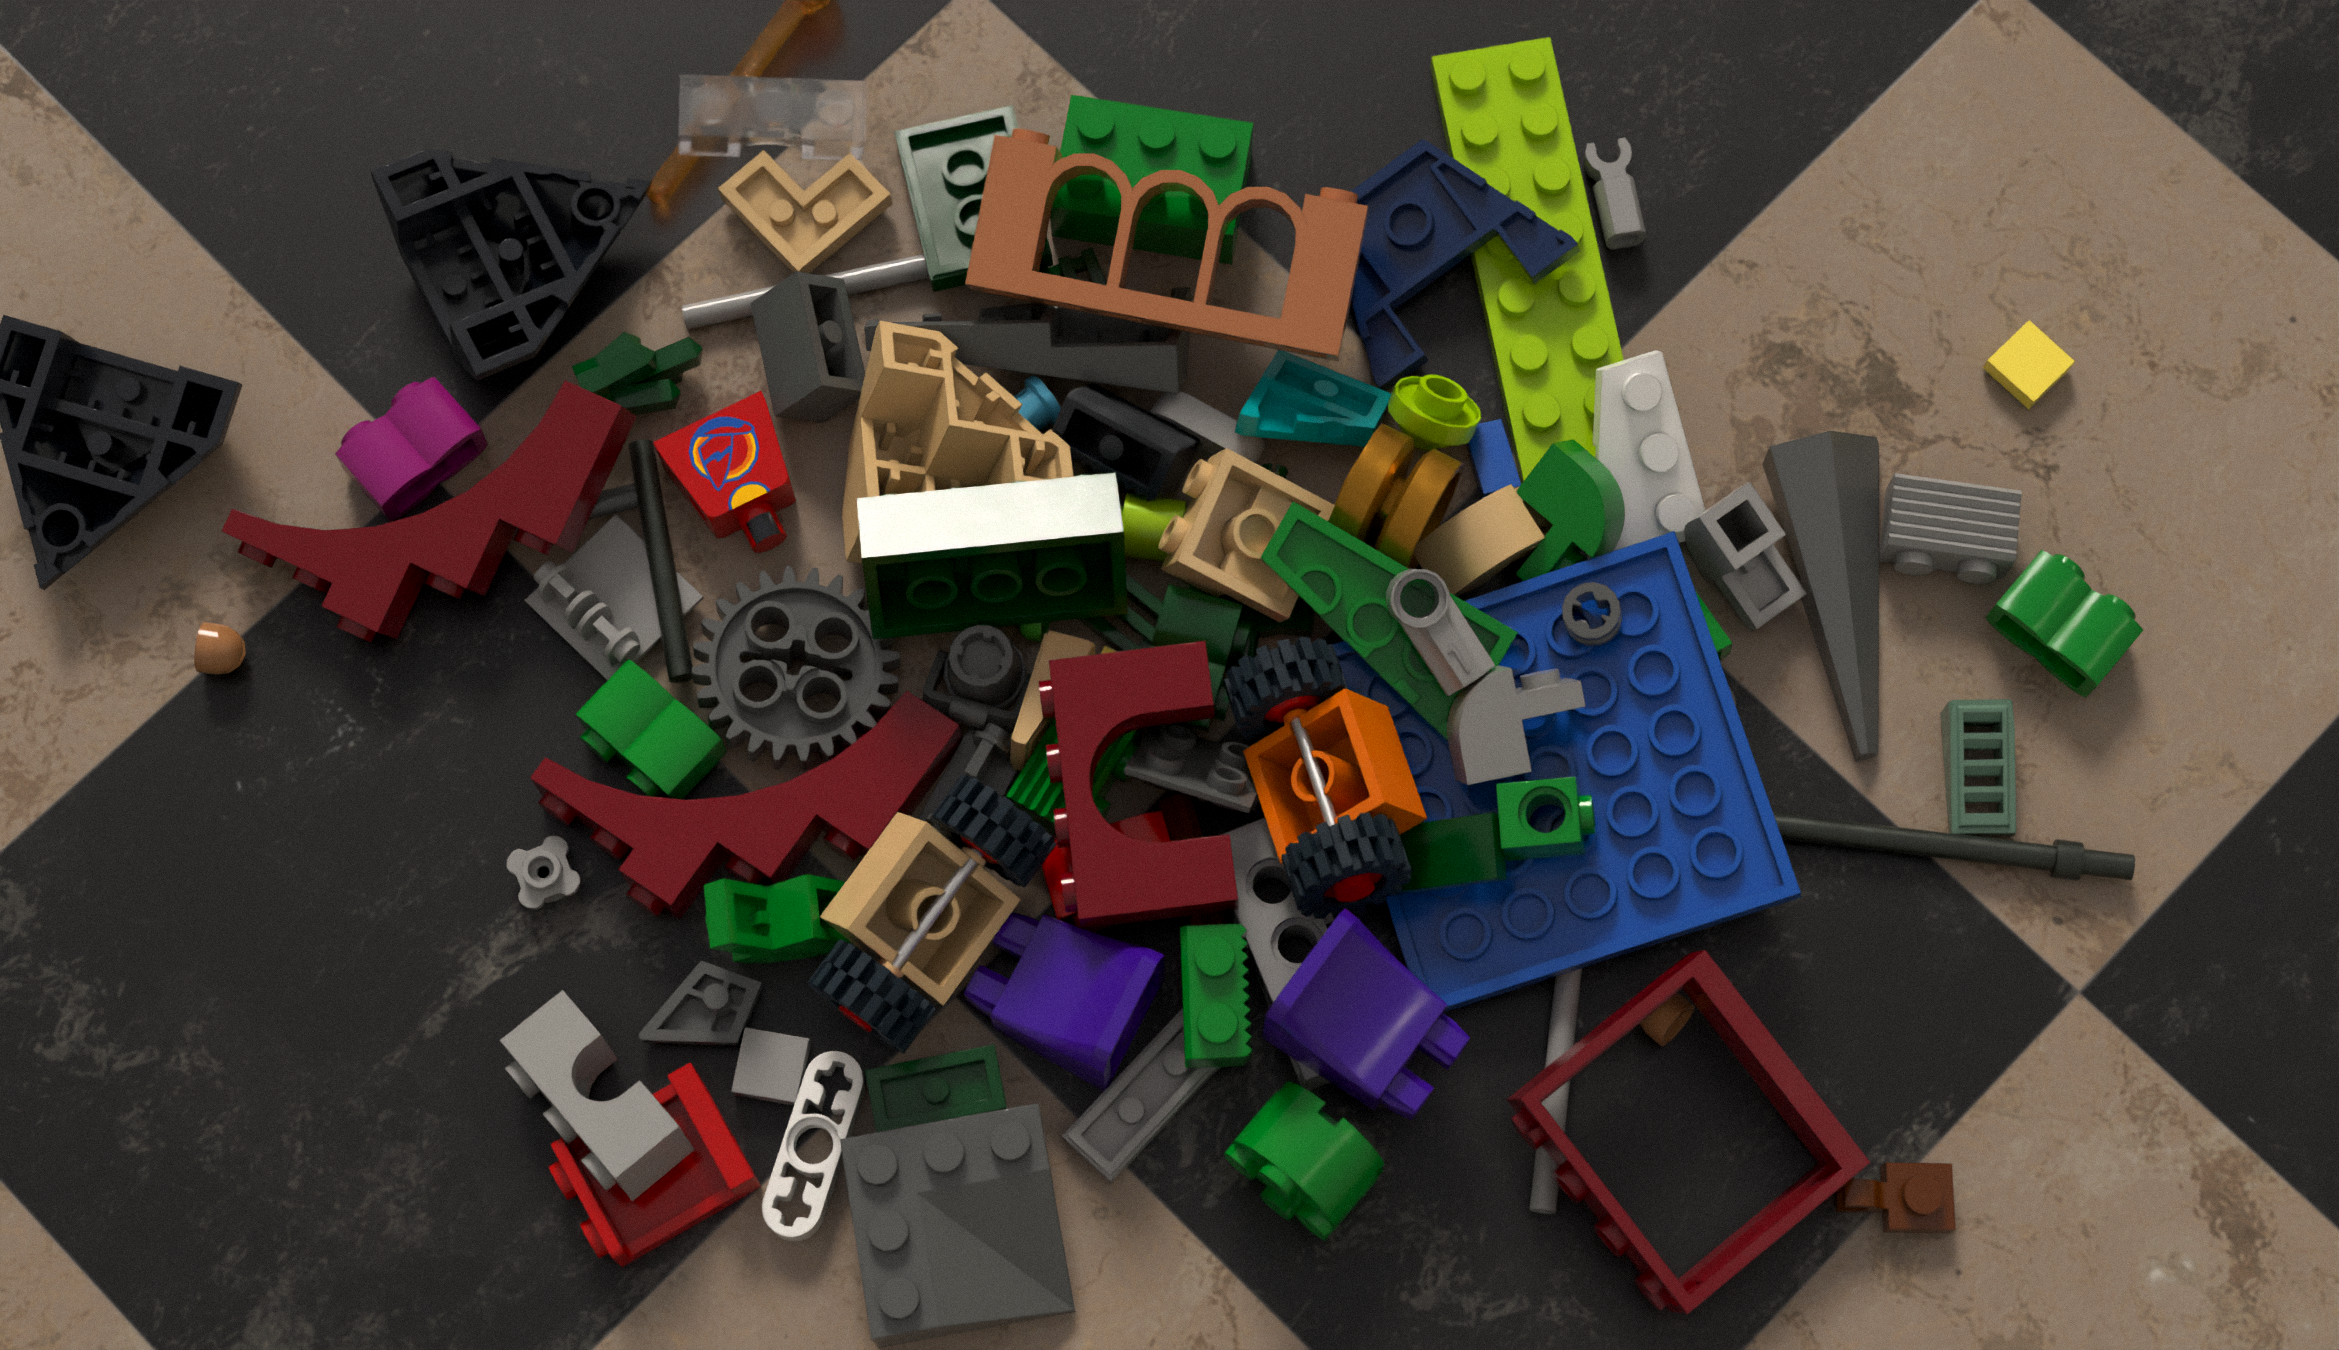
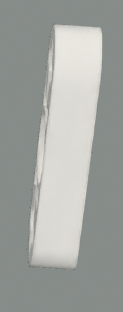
M829 1051L822 1053L808 1065L763 1198L762 1213L764 1220L770 1229L784 1240H805L814 1235L821 1227L843 1162L840 1139L851 1137L865 1095V1076L857 1061L844 1052ZM836 1067L844 1068V1076L852 1084L849 1092L839 1090L836 1093L831 1107L834 1115H844L842 1123L839 1125L824 1115L806 1114L808 1106L811 1104L822 1111L826 1099V1090L823 1085L818 1083L821 1075L832 1076ZM811 1128L824 1129L833 1138L831 1154L826 1160L818 1164L805 1163L798 1158L796 1153V1143L799 1136ZM789 1167H792L806 1177H824L820 1188L807 1181L802 1201L805 1206L811 1209V1213L808 1218L797 1217L793 1226H785V1216L776 1209L780 1200L791 1201L794 1197L798 1182L795 1177H785Z

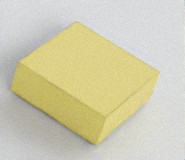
M2028 320L1986 361L1983 369L2029 410L2072 368L2075 361Z

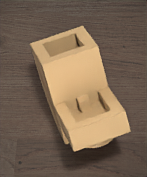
M1510 484L1467 507L1418 542L1413 554L1423 569L1438 574L1445 581L1451 594L1457 597L1480 587L1512 562L1530 555L1553 526L1517 494L1516 491L1519 487L1514 488Z

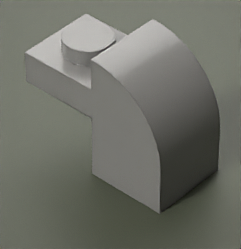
M1750 482L1738 487L1685 525L1686 544L1701 575L1706 582L1711 580L1716 582L1749 631L1758 629L1807 594L1773 545L1784 537L1786 533Z
M1498 665L1462 688L1452 703L1447 722V737L1455 780L1471 785L1532 772L1522 720L1586 707L1581 681L1570 678L1561 679L1559 669H1550L1520 676L1522 687L1516 688L1512 668Z

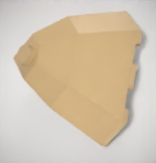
M879 321L872 343L849 442L842 509L846 561L862 564L857 498L944 490L952 487L965 488L1005 484L1014 481L1074 477L1070 446L1051 429L1042 434L1019 414L1022 403L988 373L978 378L955 357L958 347L940 331Z

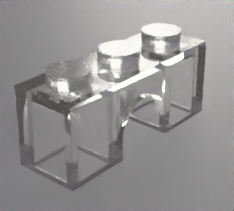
M680 74L679 155L740 157V151L749 146L783 145L801 151V159L842 160L851 153L858 161H862L866 142V81Z

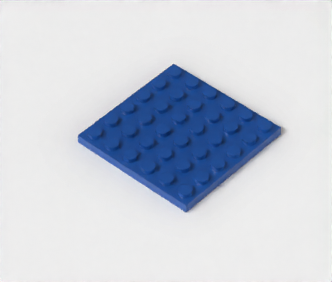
M1675 531L1465 600L1468 604L1518 632L1499 666L1512 668L1516 688L1522 687L1520 676L1550 669H1559L1561 679L1570 678L1581 681L1586 707L1522 720L1532 772L1471 785L1456 781L1448 742L1345 641L1332 645L1348 689L1388 706L1428 818L1421 823L1485 813L1498 814L1496 784L1576 777L1580 796L1592 795L1596 834L1584 835L1585 854L1506 861L1505 858L1507 880L1386 896V902L1408 970L1448 1004L1445 1012L1801 898L1798 882ZM1596 582L1606 585L1616 594L1620 602L1622 623L1619 632L1611 641L1601 646H1586L1578 643L1569 635L1563 621L1562 606L1565 597L1573 588L1583 583ZM1588 600L1582 603L1583 614L1575 612L1574 620H1586L1590 629H1596L1603 625L1601 616H1610L1611 610L1609 608L1599 609L1596 606L1595 600ZM1543 805L1533 812L1530 818V826L1538 832H1553L1564 822L1565 811L1556 805Z

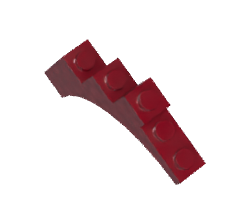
M565 380L540 423L504 463L466 492L422 514L375 527L320 530L276 524L232 508L221 532L241 540L242 542L237 552L254 561L272 568L276 559L280 558L297 566L292 576L293 579L327 593L322 607L341 615L336 627L369 642L373 641L376 632L397 639L424 581L425 584L458 599L461 598L465 588L485 596L517 528L518 531L513 540L549 556L553 545L573 553L637 416L623 406Z
M906 691L874 728L835 758L787 782L738 796L682 800L635 795L589 781L546 757L530 779L540 794L543 795L538 804L545 811L566 825H570L574 818L593 829L594 832L589 837L590 840L612 857L621 861L626 853L630 854L618 870L627 884L631 886L626 895L633 902L656 917L665 909L680 920L725 858L729 859L724 866L725 869L738 880L756 885L763 882L767 886L786 881L822 831L827 833L822 839L823 842L840 856L851 862H854L859 855L864 858L897 812L908 816L912 815L952 759L963 738L959 724L909 691Z

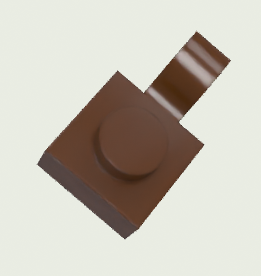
M1886 1162L1880 1166L1881 1182L1870 1179H1850L1835 1192L1836 1212L1882 1213L1883 1233L1949 1234L1956 1230L1952 1163Z

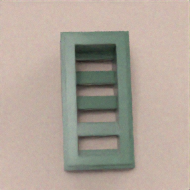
M2010 699L1949 701L1940 713L1949 833L1978 837L2014 836L2016 834V779L2013 701ZM1964 726H1991L1992 733H1964ZM1964 750H1993L1994 759L1964 760ZM1964 777H1995L1996 786H1964ZM1997 802L1998 813H1965V803Z

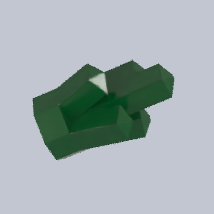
M623 332L595 357L572 366L581 388L623 406L634 415H641L676 408L681 393L675 384L682 381L683 372L701 365L703 349L701 345L687 337L653 351L641 345L639 337Z

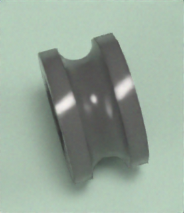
M1596 582L1583 583L1573 588L1565 597L1562 606L1563 621L1569 635L1578 643L1586 646H1601L1611 641L1619 632L1622 623L1620 602L1616 594L1606 585ZM1588 600H1595L1596 606L1599 609L1609 608L1611 610L1610 616H1601L1603 625L1596 629H1590L1586 620H1574L1575 612L1583 614L1582 603Z

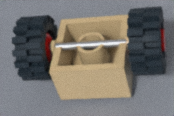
M965 774L960 775L930 816V820L936 824V827L942 833L948 835L947 838L929 823L897 812L820 916L822 920L855 946L850 943L848 944L844 940H838L809 979L808 985L859 1027L875 1035L879 1040L890 1045L898 1052L905 1053L936 1011L934 1006L924 998L926 997L944 1006L1021 900L983 867L985 866L990 870L993 869L1000 877L1007 881L1010 880L1019 887L1025 888L1057 845L1054 842L1055 839L1046 833L1047 830L1032 821V817L1029 814L1016 808L1012 801L1006 797L1002 798L988 785L984 786L979 780L973 777L970 778ZM954 844L961 846L962 849L960 850V849H959L957 846H955Z

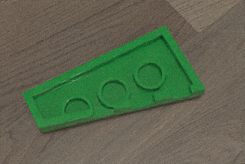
M1293 501L1260 559L1448 742V716L1452 703L1460 690L1450 696H1446L1399 622L1389 613L1386 605V591L1390 581L1398 573L1406 571L1408 568ZM1421 579L1409 581L1403 587L1400 594V603L1403 610L1412 617H1420L1427 614L1434 604L1432 587ZM1449 592V595L1495 666H1498L1518 632Z

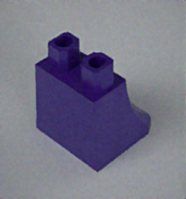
M1346 908L1336 917L1277 996L1265 1016L1262 1034L1264 1040L1372 1110H1375L1379 1103H1381L1389 1110L1409 1120H1413L1434 1089V1087L1406 1068L1417 1051L1420 1050L1443 1068L1449 1070L1470 1040V1037L1459 1025L1444 1014L1448 1004L1399 962L1363 923Z
M1012 912L994 936L992 943L993 947L1020 959L1010 979L979 965L964 992L966 1001L983 1014L991 1017L993 1028L1104 1092L1111 1085L1165 980L1164 954L1150 948L1132 945L1087 931L1045 914L1039 922L1031 917Z

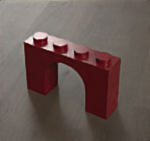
M1206 641L1049 660L1051 680L1039 681L1043 720L1056 719L1058 743L1046 745L1050 782L1051 784L1063 782L1066 807L1054 809V822L1058 848L1070 847L1073 872L1061 873L1065 912H1078L1081 927L1086 929L1239 910L1230 834L1159 843L1138 841L1114 829L1102 817L1093 800V780L1097 766L1107 749L1119 738L1143 727L1214 718Z

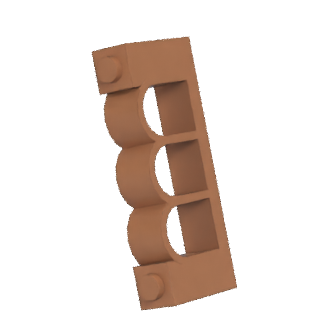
M1013 128L1011 137L994 136L965 282L972 291L1339 362L1368 218V206L1357 204L1358 194L1336 188L1322 187L1320 196L1305 194L1301 211V208L1285 193L1270 187H1247L1230 194L1219 205L1214 192L1199 177L1182 170H1160L1142 178L1132 188L1126 174L1113 161L1094 153L1072 154L1062 158V154L1057 146L1048 145L1050 136L1047 134ZM1081 175H1098L1108 179L1119 189L1121 194V214L1106 285L1039 272L1052 205L1056 195L1069 180ZM1167 191H1182L1195 196L1208 211V230L1193 302L1125 289L1137 223L1141 212L1153 197ZM1251 208H1270L1281 213L1292 224L1295 231V249L1281 319L1210 305L1223 238L1228 225L1239 213Z

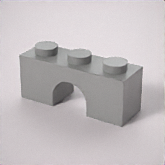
M563 990L500 1040L515 1060L505 1070L529 1099L539 1091L545 1096L552 1107L545 1111L543 1115L567 1144L579 1137L591 1152L581 1161L606 1191L617 1183L631 1201H634L695 1150L679 1125L640 1080L615 1099L609 1101L589 1100L593 1082L601 1072L617 1060V1057L602 1035Z

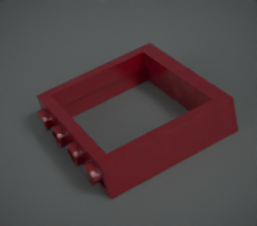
M1706 950L1686 954L1507 1099L1508 1103L1517 1113L1511 1118V1122L1517 1132L1533 1149L1537 1150L1543 1146L1558 1166L1552 1172L1558 1185L1575 1203L1578 1204L1584 1199L1599 1219L1593 1225L1599 1238L1617 1257L1624 1253L1628 1256L1641 1273L1635 1279V1283L1647 1300L1660 1311L1667 1307L1670 1312L1689 1314L1871 1163ZM1683 988L1818 1164L1677 1279L1546 1110L1542 1102Z

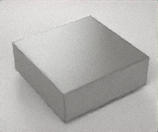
M745 1027L731 1090L733 1095L794 1106L806 1071L811 1047L810 1039Z

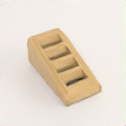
M1051 630L1048 631V634H1044L1011 737L1010 764H1012V769L1022 771L1053 720H1043L1039 681L1051 680L1049 660L1095 655V644L1093 642Z

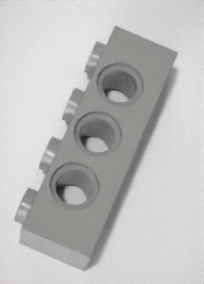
M1262 818L1221 835L1230 834L1239 910L1228 911L1233 924H1241L1247 930L1245 939L1248 943L1246 955L1267 1006L1270 1009L1277 996L1302 964L1292 963L1284 959L1279 952V945L1289 937L1299 936L1307 939L1315 947L1327 931L1326 924L1333 922L1334 918L1332 913H1330L1324 919H1315L1313 914L1306 917L1301 914L1300 910L1298 911L1284 866L1280 864L1266 819ZM1276 878L1287 885L1290 894L1280 903L1269 904L1261 901L1253 889L1263 879ZM1289 1056L1300 1085L1309 1091L1329 1083L1328 1080Z

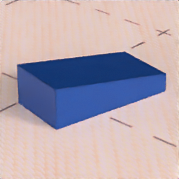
M1498 419L1480 423L1473 438L1466 445L1480 497L1483 499L1510 484L1517 488L1521 485V481L1502 420Z

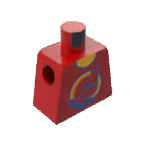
M762 391L653 442L665 472L717 539L725 538L742 529L753 552L762 553L779 546L787 538V533L776 512L791 506L796 501Z

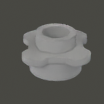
M549 836L541 846L528 851L516 849L509 855L507 869L511 874L516 875L521 887L518 898L524 907L539 909L544 903L555 902L564 896H572L578 891L581 878L576 871L572 870L566 856L569 846L563 838ZM542 867H547L550 870L549 875L545 878L538 876V871Z

